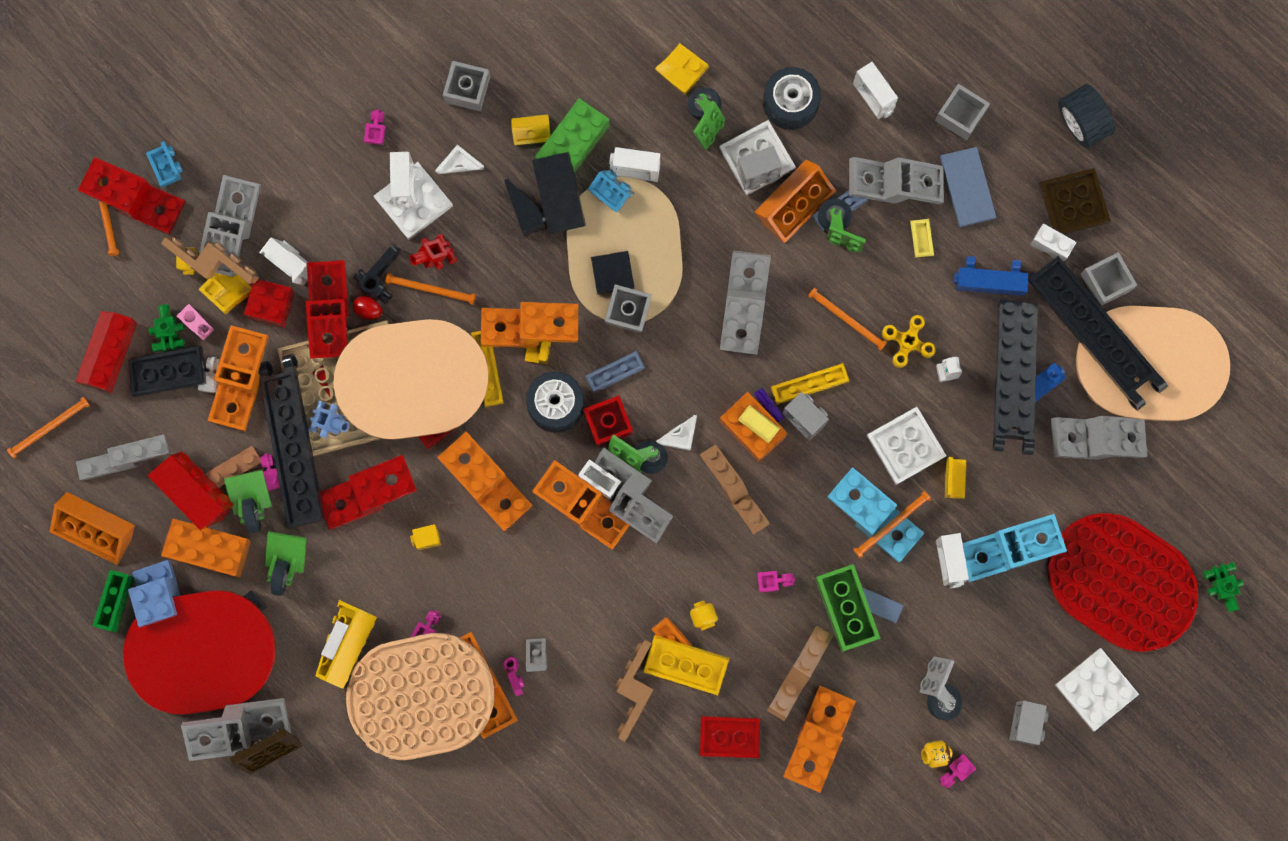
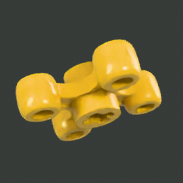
M914 315L910 319V328L907 332H899L893 325H887L882 330V337L885 340L896 341L900 346L899 352L892 359L893 365L897 368L906 366L908 363V353L911 351L920 352L924 358H931L935 354L936 348L934 344L930 342L924 343L918 339L917 334L925 325V320L921 315ZM914 321H919L920 325H916ZM886 331H891L892 335H888ZM907 338L908 340L913 341L911 345L909 343H905V340ZM925 348H929L931 352H926ZM897 358H901L903 362H898Z

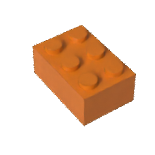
M749 392L743 395L719 419V422L758 463L785 439L788 434ZM749 405L780 427L769 443L738 420Z

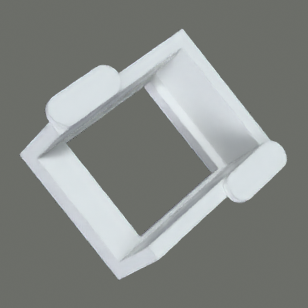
M271 237L259 253L264 254L267 259L288 276L292 277L293 283L304 286L308 281L306 265L308 261L299 255L300 252L285 240L280 241Z

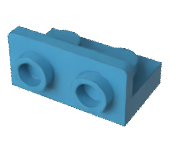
M610 170L600 171L588 188L591 193L616 213L620 211L628 198L634 194L631 191V186L625 182H620L617 179V175Z

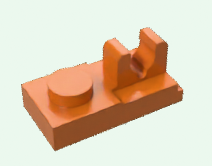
M665 617L652 628V631L657 636L692 646L669 618Z

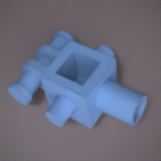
M318 400V406L316 410H313L315 416L310 418L311 424L308 430L317 433V428H321L319 436L327 438L329 432L339 434L340 431L346 432L349 429V423L344 420L345 416L336 413L339 406L331 403L329 410H326L327 403Z

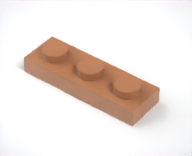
M251 446L205 473V475L220 489L225 486L224 478L245 474L259 466L261 460L255 448Z

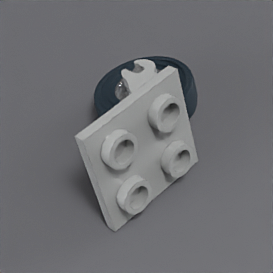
M933 657L928 664V672L921 682L919 693L928 696V710L935 718L945 721L951 720L958 716L963 705L960 692L953 686L945 685L955 661Z

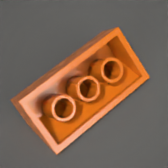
M805 160L755 211V214L764 226L783 243H786L836 190L819 165Z
M66 492L54 504L49 532L118 565L132 540L135 525Z

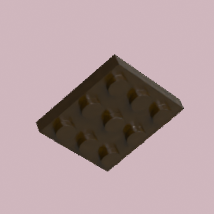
M1095 168L1039 183L1052 229L1064 235L1110 223L1111 220Z
M277 729L266 739L256 740L253 742V746L235 752V756L230 759L234 766L251 775L302 747V744L297 737L287 730Z

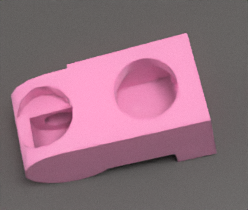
M190 304L177 315L203 341L214 331Z

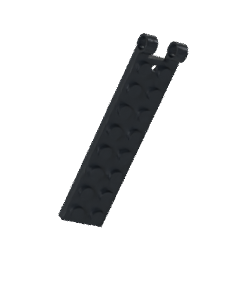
M1059 256L1028 279L1029 283L1126 396L1128 402L1136 411L1146 405L1144 399L1136 390L1148 380L1153 389L1158 393L1168 388L1166 381L1145 359ZM1134 378H1139V382H1135Z
M1006 300L999 301L993 451L1003 452L1006 438L1022 440V454L1033 455L1038 304Z
M289 354L282 357L284 373L271 376L273 374L272 365L269 361H264L260 364L258 374L260 375L259 379L287 528L292 529L325 520L296 369L298 361L294 354Z

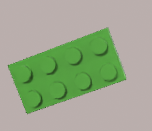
M579 98L537 153L535 159L570 152L575 174L610 127L609 118Z
M854 564L815 578L841 652L880 639Z

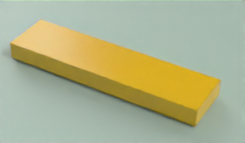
M481 331L472 332L471 336L480 346L488 368V386L483 399L484 406L504 404L493 347L481 346Z
M844 363L771 386L776 405L792 401L800 392L804 395L806 393L808 395L848 383L849 378Z

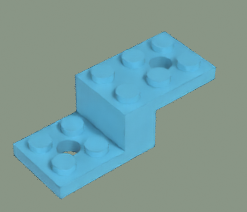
M853 467L827 496L830 501L856 522L855 526L869 538L900 513L895 509L896 503ZM851 490H857L860 493L858 500L850 498L849 492ZM906 518L876 544L900 563L923 536L924 532ZM895 530L902 533V539L899 541H895L891 536Z
M1055 514L962 543L969 582L1067 551ZM1038 533H1043L1046 536L1044 544L1037 542L1036 537ZM978 553H984L987 556L985 563L977 561Z

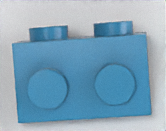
M165 141L161 142V147L146 153L162 188L183 179L180 174L183 172L181 165L178 161L175 162L173 158L176 154L172 146H168Z

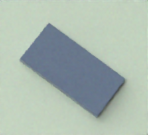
M977 147L941 155L940 160L959 228L996 219Z

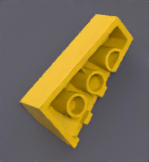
M339 600L337 607L340 609L338 615L334 616L332 623L335 624L338 620L349 626L333 660L324 655L321 656L315 676L343 689L354 665L357 663L358 656L366 643L371 629L374 627L377 617Z

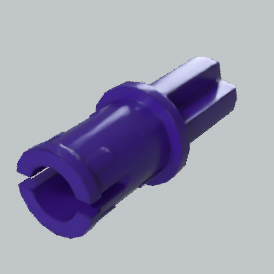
M760 388L754 393L764 409L777 423L785 418L776 406V401L773 402L764 388Z

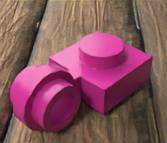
M380 109L372 110L371 122H374V124L366 123L364 143L384 145L386 127L385 125H379L380 122L383 123L384 111Z
M266 453L260 457L262 467L267 468V471H263L267 489L271 491L279 489L280 485L277 469H272V466L275 465L274 457L272 454Z
M777 571L757 573L760 593L779 591L778 583H782V587L794 586L795 577H793L792 573L782 574L781 578L777 577Z
M430 610L425 618L428 621L427 624L419 621L410 637L436 633L437 631L431 628V625L436 626L441 618L439 612Z
M509 657L503 662V668L507 672L513 692L516 696L524 694L522 687H525L521 675L517 676L516 674L519 668L517 659ZM514 663L513 667H508V665Z
M961 754L948 765L953 773H945L939 779L941 781L940 784L947 789L956 782L954 780L955 776L962 782L976 768L964 754Z

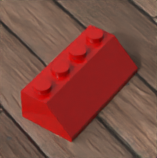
M100 312L77 375L76 383L112 394L137 326V322L134 319L114 312Z
M183 451L168 457L148 475L200 531L222 521L234 506L228 496L223 494L216 484Z

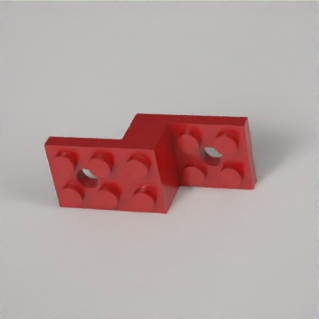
M96 157L92 160L78 188L80 193L114 207L120 214L168 235L171 234L186 204L185 200L151 186L146 179ZM102 178H108L109 181L106 186L99 185ZM164 206V213L157 215V207Z
M345 260L307 262L309 301H306L310 359L340 357L348 345L346 318L350 317ZM325 275L332 277V283L329 286L324 285L322 282V278ZM325 333L332 334V343L327 344L324 342L323 336Z
M402 454L348 476L349 481L322 491L320 494L329 530H333L384 509V504L417 492V488ZM390 475L397 476L396 484L388 485L387 478ZM339 500H345V509L338 510L336 503Z

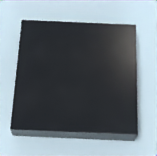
M628 251L591 257L597 295L612 293L614 285L635 289Z

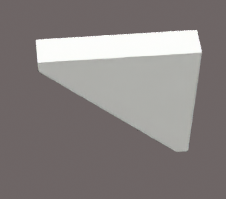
M457 145L435 172L437 174L483 170L484 165Z
M693 415V417L656 440V442L662 446L690 451L697 415Z

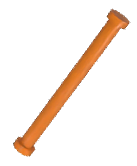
M102 179L99 182L100 186H103ZM99 201L109 247L108 255H119L120 252L116 247L108 206Z
M391 273L387 274L385 284L388 285L392 283L466 301L471 305H474L476 294L474 293L470 295L395 277Z
M813 288L808 295L809 298H814L878 346V350L881 351L887 341H882L818 293V289Z
M83 396L80 398L81 401L13 448L9 447L7 449L9 455L14 459L17 457L16 454L84 407L88 408L91 406L88 400Z
M923 491L918 499L860 547H855L853 552L861 559L863 553L926 501L929 502L931 500L930 496Z

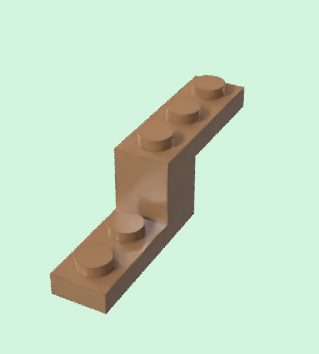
M165 237L161 243L204 278L212 279L222 264H225L249 284H255L259 278L255 275L256 271L253 268L241 264V259L232 253L231 255L225 251L226 247L219 242H208L199 256L193 250L184 248L182 246L183 242L176 237Z
M716 444L699 454L719 482L725 497L754 535L770 525L767 518L748 494L744 482Z
M818 626L815 627L770 704L768 712L785 721L800 692L810 679L833 637L832 634Z
M646 640L643 643H638L634 651L637 653L635 659L629 660L625 667V670H627L625 677L620 676L615 685L618 688L617 693L637 703L636 706L631 705L626 715L629 717L626 724L622 722L617 731L620 734L618 738L626 742L653 692L652 688L634 679L636 672L652 643Z

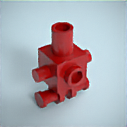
M443 234L436 236L433 241H429L428 238L422 239L421 243L423 245L419 251L410 255V262L413 266L423 263L426 269L433 266L437 270L444 267L442 262L446 257L449 260V264H454L458 261L457 257L453 254V248H449L450 243L444 239Z

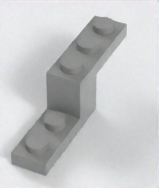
M163 434L108 448V454L76 461L79 479L84 481L138 467L137 462L168 455L170 452L166 435Z

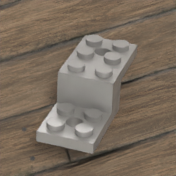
M852 157L849 159V195L893 204L907 199L941 204L944 203L943 166L899 157L885 163ZM865 175L869 178V183L866 182ZM924 179L928 181V187L925 185Z
M223 175L215 212H208L199 255L208 242H219L226 247L225 251L230 255L232 253L239 257L242 240L249 239L261 184ZM236 193H240L243 197L240 203L234 201ZM222 264L216 272L231 277L235 276V272L225 264Z
M733 250L720 350L758 355L771 255ZM752 268L755 273L752 276H746L744 270ZM744 329L747 334L744 337H738L736 331Z
M1098 416L1090 419L1051 418L1053 457L1095 460L1112 456L1147 457L1145 419ZM1068 434L1071 436V442L1068 440Z
M603 448L595 464L607 473H610L609 470L615 474L613 476L621 481V486L615 493L617 496L609 511L657 543L673 516L643 496L652 480Z
M284 698L226 705L221 718L182 722L181 725L189 761L235 755V752L238 750L249 748L251 741L262 738L266 739L277 729H285L291 733ZM266 716L271 717L273 721L266 723L262 718ZM207 736L211 741L203 742L200 738Z

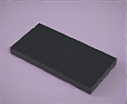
M570 152L532 160L549 234L586 226Z
M201 346L128 359L132 397L207 384L203 348Z

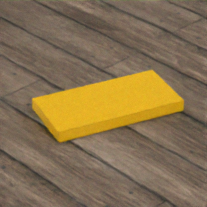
M654 635L643 672L718 696L729 658Z

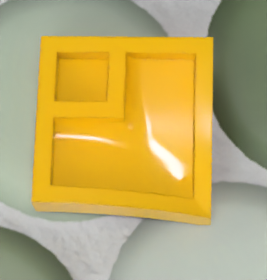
M679 43L655 70L684 95H687L709 68V65Z
M216 273L199 290L226 315L237 304L249 297L252 287L236 273L234 277Z

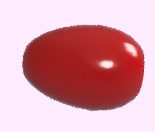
M360 296L355 299L353 310L357 316L367 320H375L381 317L382 308L376 300L368 296Z

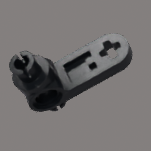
M396 244L390 246L367 273L359 269L357 271L359 275L355 273L353 277L359 282L358 287L366 295L376 301L380 299L384 304H387L389 302L388 299L391 300L393 295L387 291L388 286L380 281L379 277L400 254L401 248ZM370 282H376V286L373 289H368L367 285Z

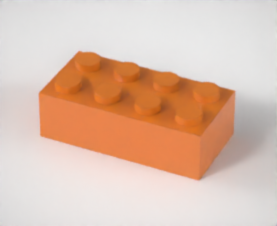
M172 519L161 556L240 578L251 541L210 528L200 531L194 524Z

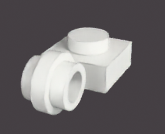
M215 356L208 357L206 368L210 370L205 372L207 384L199 385V391L216 394L219 384L214 381L220 359H217Z

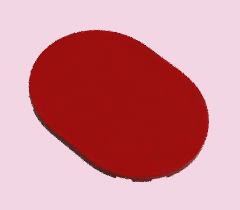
M1098 513L1088 515L1073 522L1061 533L1067 551L1049 557L1048 578L1051 590L1058 604L1073 619L1112 645L1135 652H1147L1166 647L1179 639L1187 631L1194 620L1198 607V584L1189 562L1175 547L1138 522L1119 514Z
M212 590L175 596L173 600L177 611L176 616L143 627H138L135 618L131 624L123 648V661L127 678L141 699L150 706L166 713L191 714L223 709L226 705L241 704L252 698L262 689L269 679L275 663L276 642L269 620L255 603L231 591Z

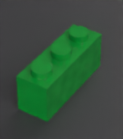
M109 570L92 627L115 633L118 632L129 596L128 589H131L134 576Z

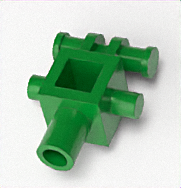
M159 305V318L154 319L155 327L149 328V334H156V338L161 341V343H152L153 352L160 350L167 352L169 348L171 351L179 347L185 348L183 338L175 340L179 339L178 331L184 330V323H177V320L171 316L170 305Z
M1230 562L1227 565L1222 563L1219 564V568L1213 566L1211 570L1202 571L1205 580L1212 577L1215 579V581L1210 582L1212 588L1207 589L1208 595L1210 597L1215 595L1217 600L1223 599L1228 613L1239 610L1235 595L1240 594L1239 587L1244 586L1242 579L1236 580L1234 575L1229 576L1228 572L1236 571L1234 562Z

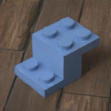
M171 560L134 571L133 576L136 587L128 589L138 627L176 616L177 611L173 597L181 595Z

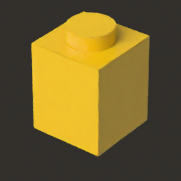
M435 524L412 530L413 535L410 536L412 546H416L417 550L441 545L438 529Z

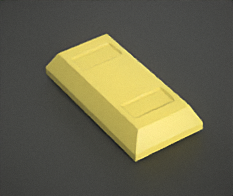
M929 219L910 221L915 258L934 256Z
M751 405L747 407L738 419L767 443L772 440L780 427Z

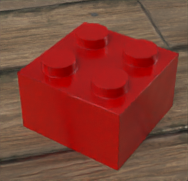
M258 279L252 285L244 315L249 320L285 328L295 292L291 287Z
M619 395L583 409L597 448L609 444L613 435L619 439L633 435V429Z

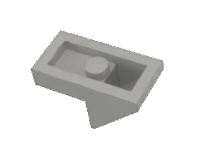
M546 638L526 639V671H545L547 669Z

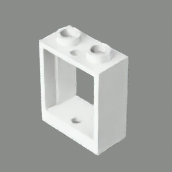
M873 62L858 70L853 85L878 119L882 117L887 118L894 112L893 110L898 99L897 95Z
M615 147V152L610 155L609 164L610 170H613L617 177H633L644 181L658 182L660 153Z
M390 152L391 199L395 207L399 209H409L414 206V164L409 152Z
M961 533L940 536L936 540L944 586L949 585L950 589L961 587L964 585V582L969 580Z

